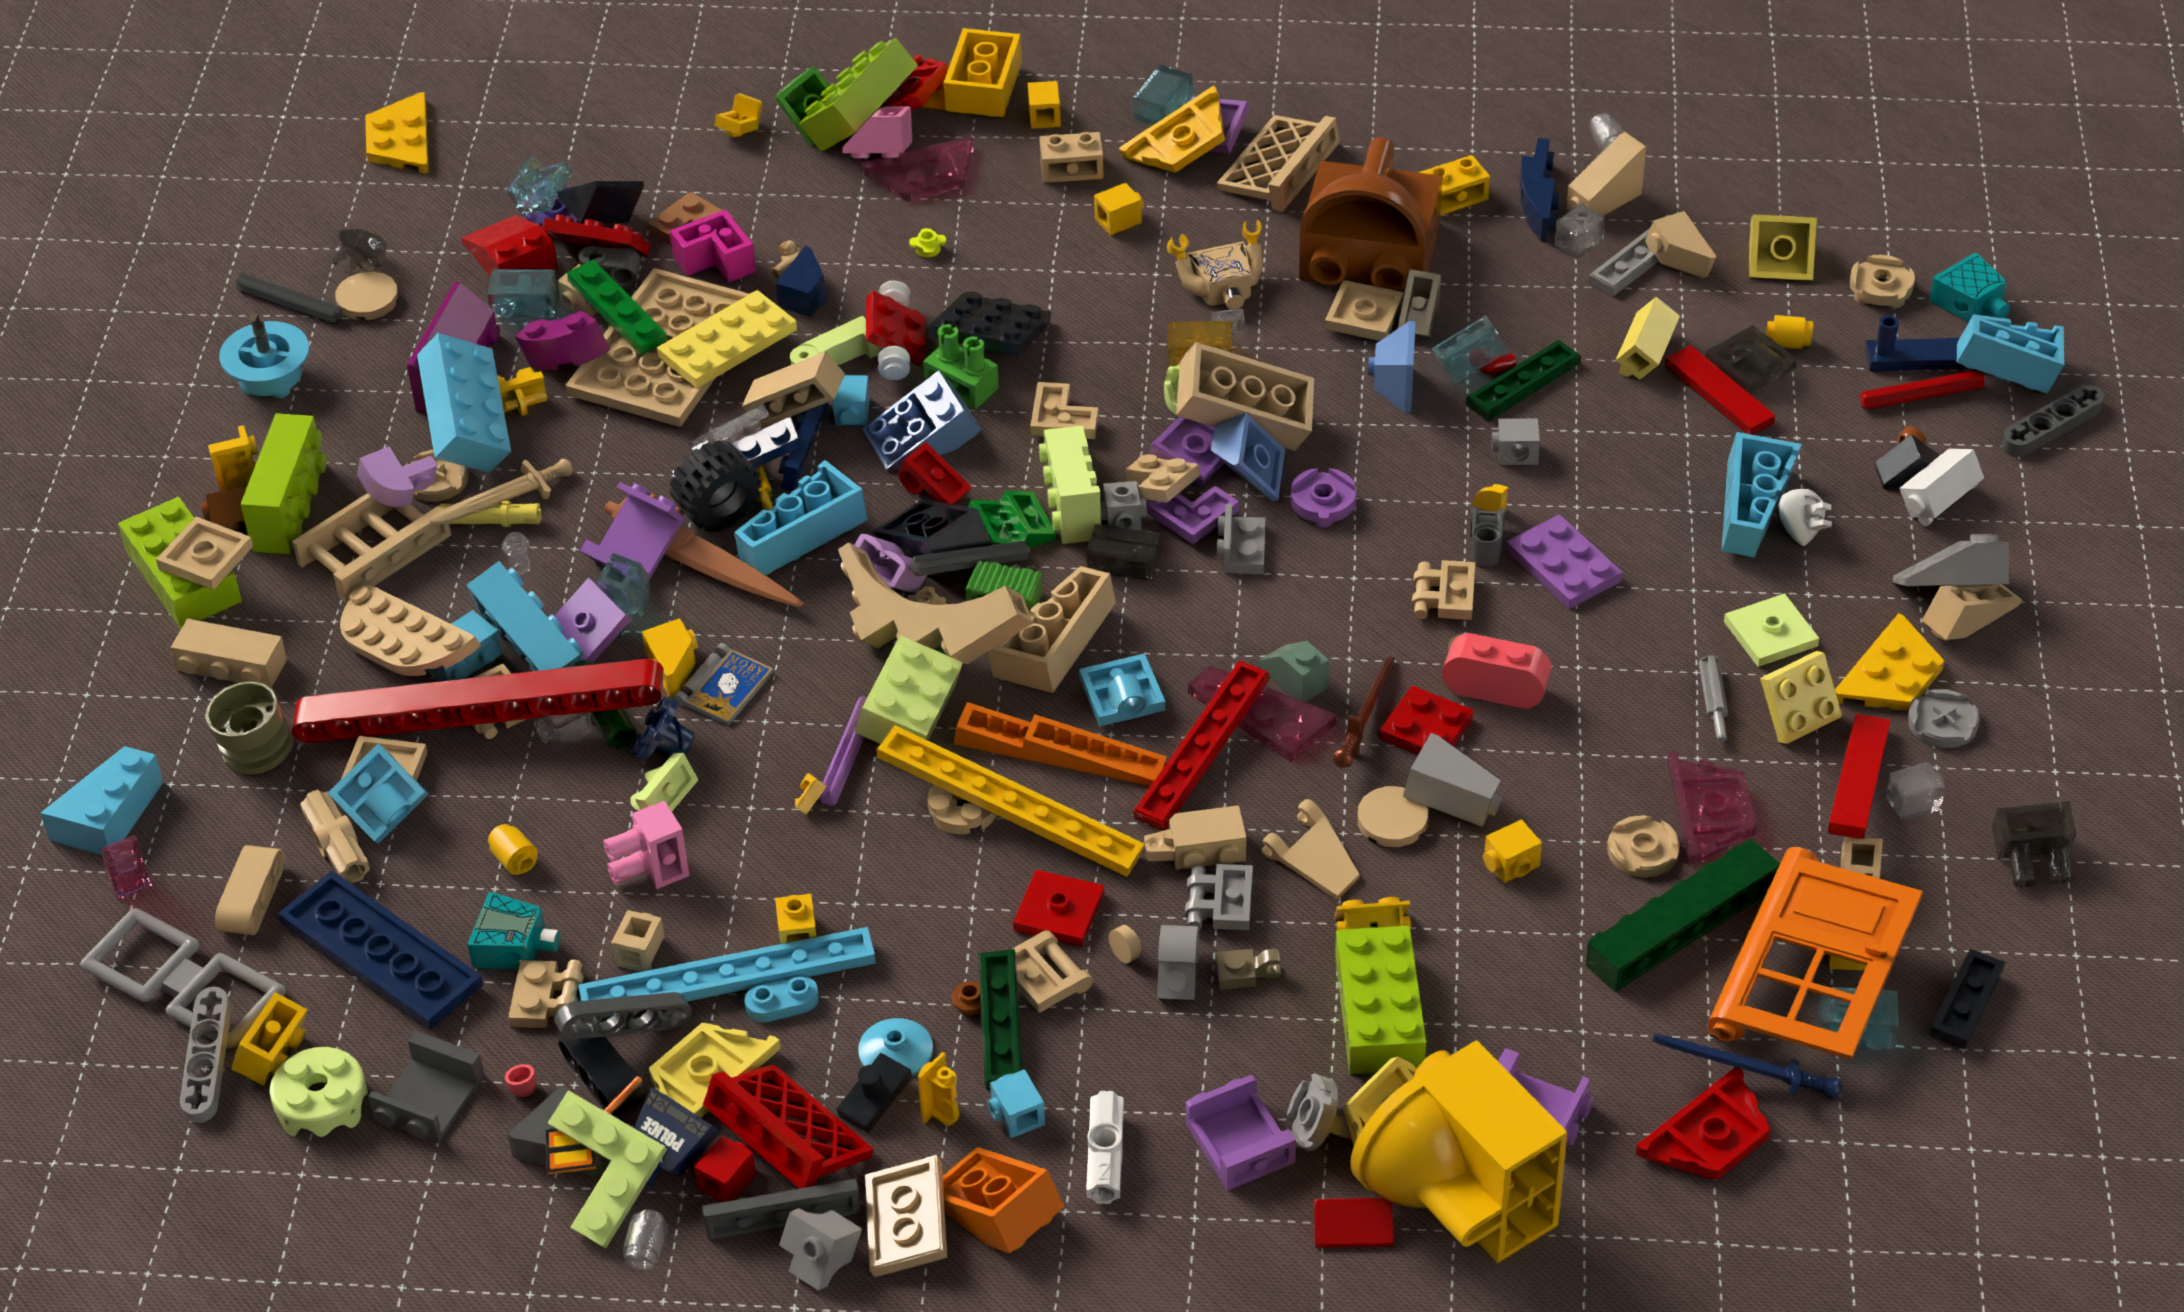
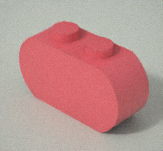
M1465 633L1453 640L1442 670V678L1446 686L1459 696L1529 709L1538 705L1543 699L1552 666L1548 656L1538 647Z

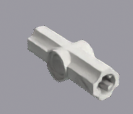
M1100 1091L1099 1094L1091 1097L1086 1196L1097 1204H1111L1113 1200L1120 1198L1124 1098L1116 1095L1114 1091Z

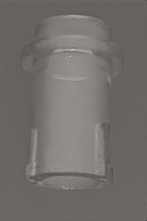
M512 532L508 534L502 546L503 551L508 555L509 569L513 568L518 575L525 574L530 570V561L527 554L529 541L522 533Z

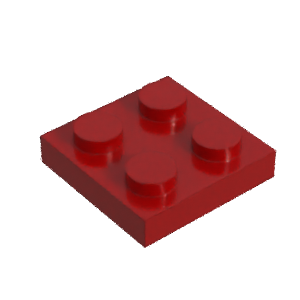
M1412 685L1380 728L1379 739L1419 755L1431 733L1438 735L1454 747L1472 722L1474 710Z

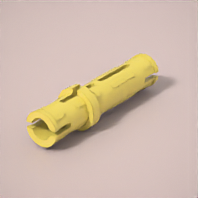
M502 501V504L493 505L449 522V524H502L503 527H511V524L539 525L541 522V508L539 503L511 504L510 501ZM440 504V507L445 509L454 504Z

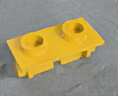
M1398 897L1382 898L1378 903L1364 904L1362 900H1349L1343 902L1342 906L1336 907L1335 920L1343 919V921L1337 922V930L1371 928L1370 924L1377 923V927L1410 926L1411 931L1410 916H1403L1408 913L1410 901H1400Z
M944 1052L934 1061L926 1063L918 1075L921 1117L924 1124L934 1117L944 1125L950 1126L960 1116L958 1103L954 1100L957 1097V1076L954 1071L946 1067V1055Z

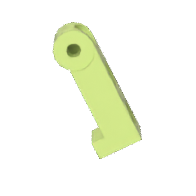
M860 316L796 347L790 353L791 365L826 351L835 363L840 365L864 354H867L870 359L879 355L881 348L866 341V319L864 316Z

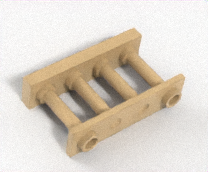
M367 493L293 540L292 543L297 563L301 568L316 559L334 573L338 597L347 604L350 599V593L356 587L361 586L364 582L375 586L450 537L449 522L435 526L429 524L430 518L443 510L440 506L423 514L413 505L404 507L384 505ZM395 508L412 523L397 531L380 517ZM369 525L386 540L371 548L354 534ZM341 542L360 556L346 566L328 552Z

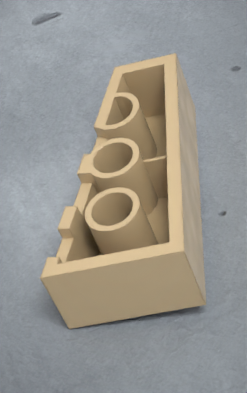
M1080 566L1051 591L1052 597L1048 601L1041 604L1037 603L1030 609L1034 623L988 651L993 677L1054 693L1116 604L1110 573Z

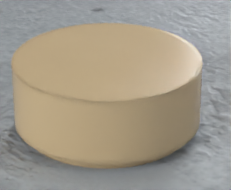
M1121 925L1110 931V947L1114 955L1122 963L1127 964L1140 957L1141 943L1133 929L1126 925Z

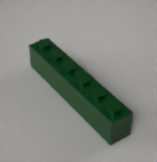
M1751 838L1739 846L1731 847L1721 858L1713 863H1706L1688 879L1679 880L1666 893L1659 897L1651 898L1644 907L1631 915H1624L1614 926L1606 931L1593 935L1587 944L1586 966L1608 987L1617 992L1766 896L1780 863Z

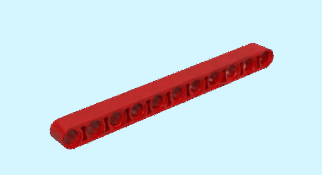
M640 659L307 696L299 699L296 703L292 735L299 741L314 743L358 738L359 736L369 737L650 706L658 703L662 698L664 667L656 660Z

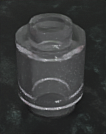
M1609 114L1597 115L1592 119L1589 126L1590 136L1601 152L1620 134L1625 132L1616 118Z
M643 1210L632 1215L622 1249L624 1263L630 1268L639 1271H649L660 1261L669 1228L668 1222L660 1213L653 1210Z

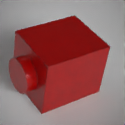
M724 1136L719 1138L694 1167L698 1190L721 1203L735 1200L756 1176L754 1156L750 1148L742 1142H734Z

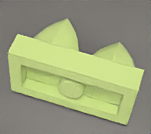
M673 753L663 766L648 771L645 774L648 784L642 791L632 795L631 805L637 811H640L645 807L665 801L670 810L673 811L698 781L684 753Z

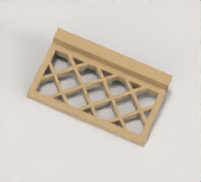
M1274 115L1217 182L1218 191L1270 200L1272 209L1284 211L1318 170L1320 161H1325L1340 143L1336 118L1324 116L1319 123ZM1277 127L1287 128L1285 130L1274 133V130ZM1310 132L1308 136H1304L1301 138L1299 136L1301 134ZM1294 137V140L1284 142L1281 144L1279 143V141ZM1271 143L1274 144V146L1264 148L1261 150L1259 149L1261 146L1268 145ZM1297 149L1294 153L1285 154L1287 151ZM1280 154V157L1270 159L1267 161L1265 160V158ZM1260 161V163L1245 167L1247 163ZM1283 166L1280 170L1271 171L1273 168ZM1263 171L1266 172V174L1251 178L1250 176ZM1243 177H1245L1246 179L1237 183L1232 182L1233 180L1240 179ZM1269 183L1268 188L1256 187L1259 185Z

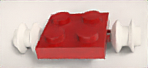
M888 281L879 288V293L873 290L866 297V341L883 349L878 355V372L883 378L888 380L905 378L910 371L909 362L920 366L926 359V316L915 309L909 308L910 290L905 283L900 281Z

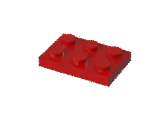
M556 215L555 219L544 218L542 230L561 242L601 248H630L639 255L648 256L650 243L641 238L642 234L632 231L633 228L614 224V228L611 229L603 227L601 222L588 219L585 220L584 224L574 222V218L564 215Z

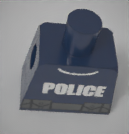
M655 1088L651 1089L634 1129L664 1145L667 1150L646 1185L651 1187L662 1168L680 1177L721 1131Z

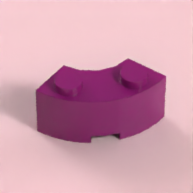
M581 310L560 320L547 321L540 318L527 324L524 330L515 335L529 365L540 370H557V365L573 362L576 367L590 362L611 350L597 320Z

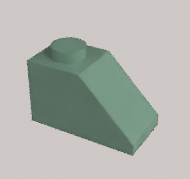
M1308 641L1284 645L1258 660V666L1268 671L1269 675L1301 704L1328 689L1329 659Z

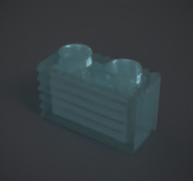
M1159 64L1153 75L1151 74L1150 78L1142 85V88L1137 91L1136 95L1134 94L1133 117L1135 120L1139 119L1141 122L1145 121L1146 124L1154 125L1182 107L1185 102L1188 103L1195 94L1192 74Z

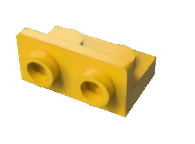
M244 425L238 427L240 438L208 445L219 491L244 486L247 488L257 461H253L252 457L258 455L254 435L247 437Z

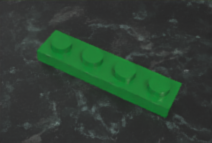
M594 259L567 272L568 282L640 355L667 342L666 332Z

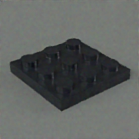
M965 292L930 324L929 337L938 339L939 327L950 324L953 328L956 327L958 329V343L963 344L964 340L968 337H978V341L980 339L984 341V349L1019 356L1050 324L1051 312L1041 310V307L1033 304L1023 306L1014 304L1006 298L991 299L982 297V294L978 292Z

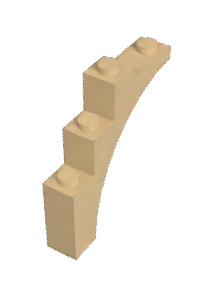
M847 543L838 549L843 561L841 568L854 588L852 596L859 605L850 612L854 622L852 626L853 632L860 642H865L877 649L896 637L898 640L901 635L933 650L941 645L947 656L969 664L1034 623L1022 594L1007 586H1003L983 597L959 604L932 605L913 602L903 598L889 587L877 573L866 551L851 543Z

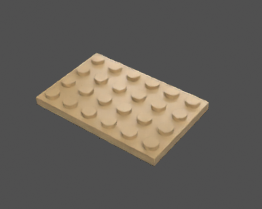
M653 268L631 298L666 332V338L669 341L746 297L749 293ZM610 325L604 333V337L611 350L590 362L580 365L565 387L568 396L681 427L715 378L699 388L694 387L658 357L657 347L640 355Z

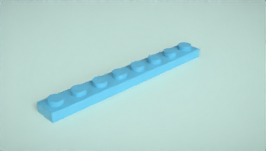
M868 927L579 984L578 986L581 1001L670 992L680 993L686 1001H692L747 990L760 984L794 976L811 977L876 964ZM609 1013L603 1018L612 1017L614 1013Z

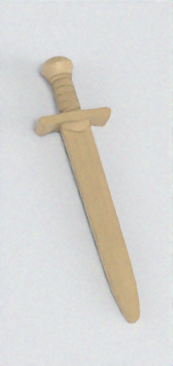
M560 459L554 466L538 472L528 460H524L520 469L524 476L443 509L430 518L429 524L435 526L452 522L534 489L540 492L543 499H549L551 489L546 482L558 477L571 476L573 472L572 464L567 459Z

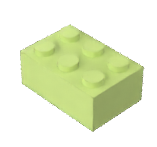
M900 635L862 707L854 733L881 744L894 725L928 741L955 688L963 662Z

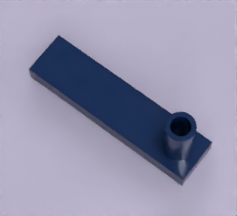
M1886 315L1881 317L1877 340H1866L1865 352L1869 371L1969 369L1963 364L1957 363V342L1960 338L1897 339L1899 320L1894 316Z

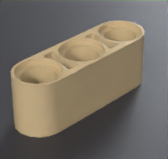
M245 845L216 909L215 926L217 931L253 936L257 933L283 872V850Z

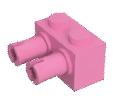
M665 801L632 813L634 825H632L631 830L603 840L606 854L611 861L607 864L608 871L615 885L635 876L645 874L650 877L656 889H659L689 876L683 830ZM630 853H633V854H631L630 856H627V857H625V858H622V859H620V860H617V859H619V858H621V857H623V856H625V855H628V854H630Z

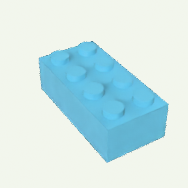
M437 333L417 354L434 456L436 459L491 473L511 452L493 350Z

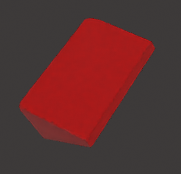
M1385 1198L1314 1200L1315 1248L1393 1246L1392 1202Z

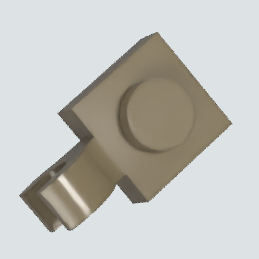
M1252 949L1216 952L1220 990L1256 987V978H1276L1281 976L1278 949L1265 950L1256 957H1253Z

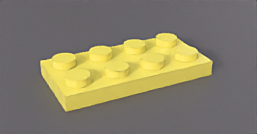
M756 290L657 347L658 357L694 387L699 388L797 330V322L770 299Z

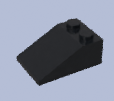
M927 499L920 500L873 530L876 538L896 544L903 551L904 555L910 558L992 544L978 509ZM955 571L931 575H936L938 577H946L953 574Z

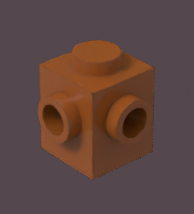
M246 487L205 494L207 502L201 503L204 520L231 530L240 529L239 522H244L240 504Z

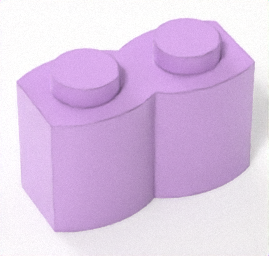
M860 534L855 543L856 547L867 552L877 573L890 588L910 594H916L919 591L927 575L916 576L910 568L912 558L905 556L896 544L866 534Z

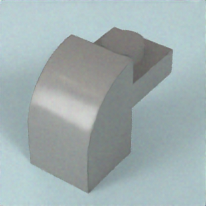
M1161 925L1158 951L1157 998L1195 1000L1199 926Z

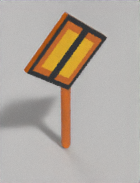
M636 1077L604 1111L611 1115L642 1082V1078ZM556 1129L545 1130L547 1175L596 1169V1155L594 1151Z

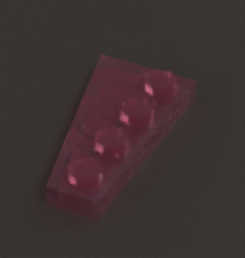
M1212 665L1188 683V694L1207 706L1230 672ZM1265 686L1237 727L1289 762H1292L1337 725V714Z

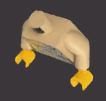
M1259 220L1256 221L1257 231L1253 233L1247 230L1246 221L1243 224L1242 235L1248 240V245L1245 246L1243 241L1187 253V258L1184 251L1189 243L1188 238L1184 234L1180 235L1179 243L1181 247L1179 248L1174 245L1171 237L1167 244V251L1170 255L1177 258L1175 264L1183 287L1197 296H1201L1207 305L1215 306L1226 303L1227 307L1231 310L1240 308L1244 304V299H1248L1251 296V286L1257 284L1263 269L1261 244L1257 243L1262 227Z

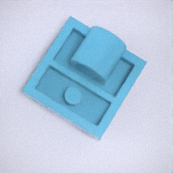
M1145 653L1079 669L1080 682L1099 727L1166 711L1165 699Z
M379 743L328 792L377 844L429 795L409 772Z

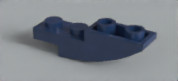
M1545 138L1537 139L1534 157L1522 156L1520 178L1522 211L1531 230L1541 242H1547L1549 230H1555L1557 212L1552 210H1558L1560 192L1555 191V179L1551 178V171H1547L1553 170L1555 152L1549 151L1550 139Z

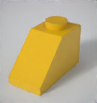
M680 618L642 631L645 655L647 659L656 660L664 667L663 688L668 697L671 698L681 690L696 664L694 649L698 648L693 630H686Z

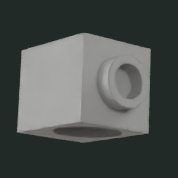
M1538 418L1498 419V432H1492L1491 448L1492 452H1498L1499 465H1538L1540 446Z

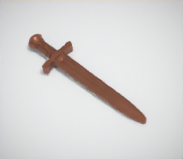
M1388 656L1358 716H1349L1343 744L1333 754V761L1338 767H1350L1353 764V756H1359L1363 729L1384 687L1395 657Z

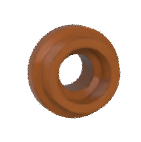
M967 981L957 985L951 995L953 1006L964 1016L980 1014V983Z

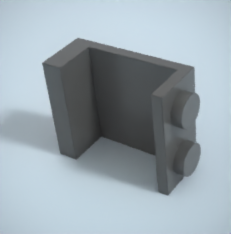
M415 1030L408 1040L412 1057L409 1065L386 1096L371 1091L368 1098L374 1119L383 1126H394L409 1132L418 1139L426 1138L439 1143L485 1078L479 1053Z

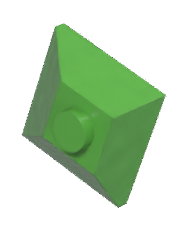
M815 66L793 79L774 98L810 147L815 143L801 128L799 123L807 116L804 111L815 101L818 100L820 102L823 99L820 94L830 86Z

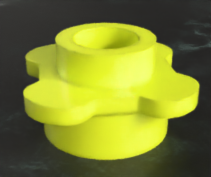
M929 228L922 229L916 238L909 240L910 247L916 248L917 254L925 258L938 255L941 251L940 245L946 243L944 235H937L935 231Z

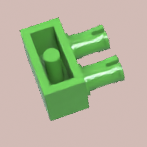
M950 324L942 325L938 329L939 348L923 361L925 381L937 371H940L958 391L965 404L976 410L999 389L998 365L984 358V341L982 339L978 341V337H968L964 340L963 347H960L958 344V329L956 327L953 328Z

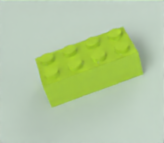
M897 38L887 43L880 41L869 50V53L863 51L852 60L854 66L846 68L836 77L838 83L830 85L820 94L823 99L820 102L818 100L815 101L804 111L807 116L799 125L821 152L856 133L918 66Z
M278 413L274 416L240 504L248 536L252 539V552L291 554L293 550L292 541L301 536V525L304 518H308L310 513L311 498L318 492V479L327 467L326 454L322 453L321 431L316 428L314 416Z
M176 497L118 523L127 554L179 628L182 629L187 619L203 620L242 602L233 570L213 590L158 569L156 559L194 519L182 500Z
M1410 926L1336 930L1335 961L1349 1074L1377 1073L1390 1059L1400 1057L1412 1063L1417 1069L1425 1060L1426 1038Z

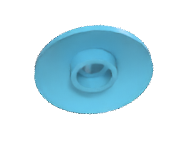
M903 1018L887 1019L874 1024L863 1034L858 1047L859 1058L863 1066L871 1065L877 1056L883 1053L910 1068L914 1076L920 1072L926 1063L930 1062L933 1054V1042L928 1031L917 1022Z

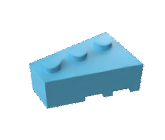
M1973 314L1957 342V363L1963 364L1969 369H1977L1992 374L2001 380L2006 379L2021 384L2030 390L2048 393L2064 367V326L2054 325L2052 330L2040 329L2037 323L2027 322L2025 326L2010 325V319Z
M124 746L43 810L41 816L49 841L112 858L164 783L156 755Z

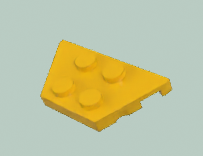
M1212 86L1119 147L1122 157L1176 173L1225 141L1220 100L1216 87Z
M424 92L417 93L366 115V154L368 162L380 165L388 164L391 167L403 169L405 164L417 166L419 173H429L427 111Z
M1898 613L1837 686L1835 692L1838 702L1843 704L1844 698L1865 700L1864 706L1889 707L1893 710L1909 711L1912 701L1917 696L1919 699L1943 670L1944 659L1902 614Z

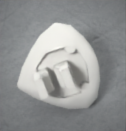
M1796 489L1781 496L1778 504L1781 523L1791 538L1801 546L1808 544L1819 530L1832 527V521L1824 519L1825 511L1831 510V504L1824 503L1815 492L1809 489Z

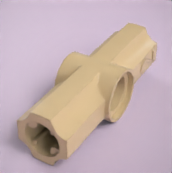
M315 790L308 793L300 805L303 815L312 828L313 837L321 855L324 858H329L337 874L346 881L353 884L362 880L370 868L367 858L358 845L350 820L346 815L342 816L328 792Z

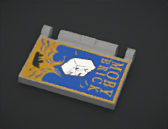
M720 643L716 648V653L710 654L682 686L683 692L678 691L673 699L678 701L680 706H687L729 726L772 676L774 671L773 668L730 649L724 643Z

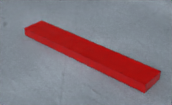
M1240 660L1237 662L1133 810L1135 819L1163 831L1167 829L1169 820L1181 809L1269 682L1270 676L1268 671Z
M1855 714L1829 820L1828 833L1856 839L1865 838L1891 719Z

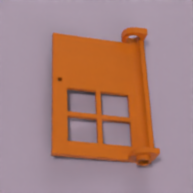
M1790 847L1782 858L1709 1018L1708 1034L1715 1036L1721 1041L1731 1042L1740 1040L1745 1030L1749 1029L1852 1060L1923 896V891L1819 862L1816 855L1807 849ZM1775 939L1816 951L1804 980L1762 968ZM1824 954L1866 965L1855 994L1812 982ZM1758 976L1800 988L1787 1018L1745 1005ZM1808 991L1850 1003L1838 1033L1796 1021Z

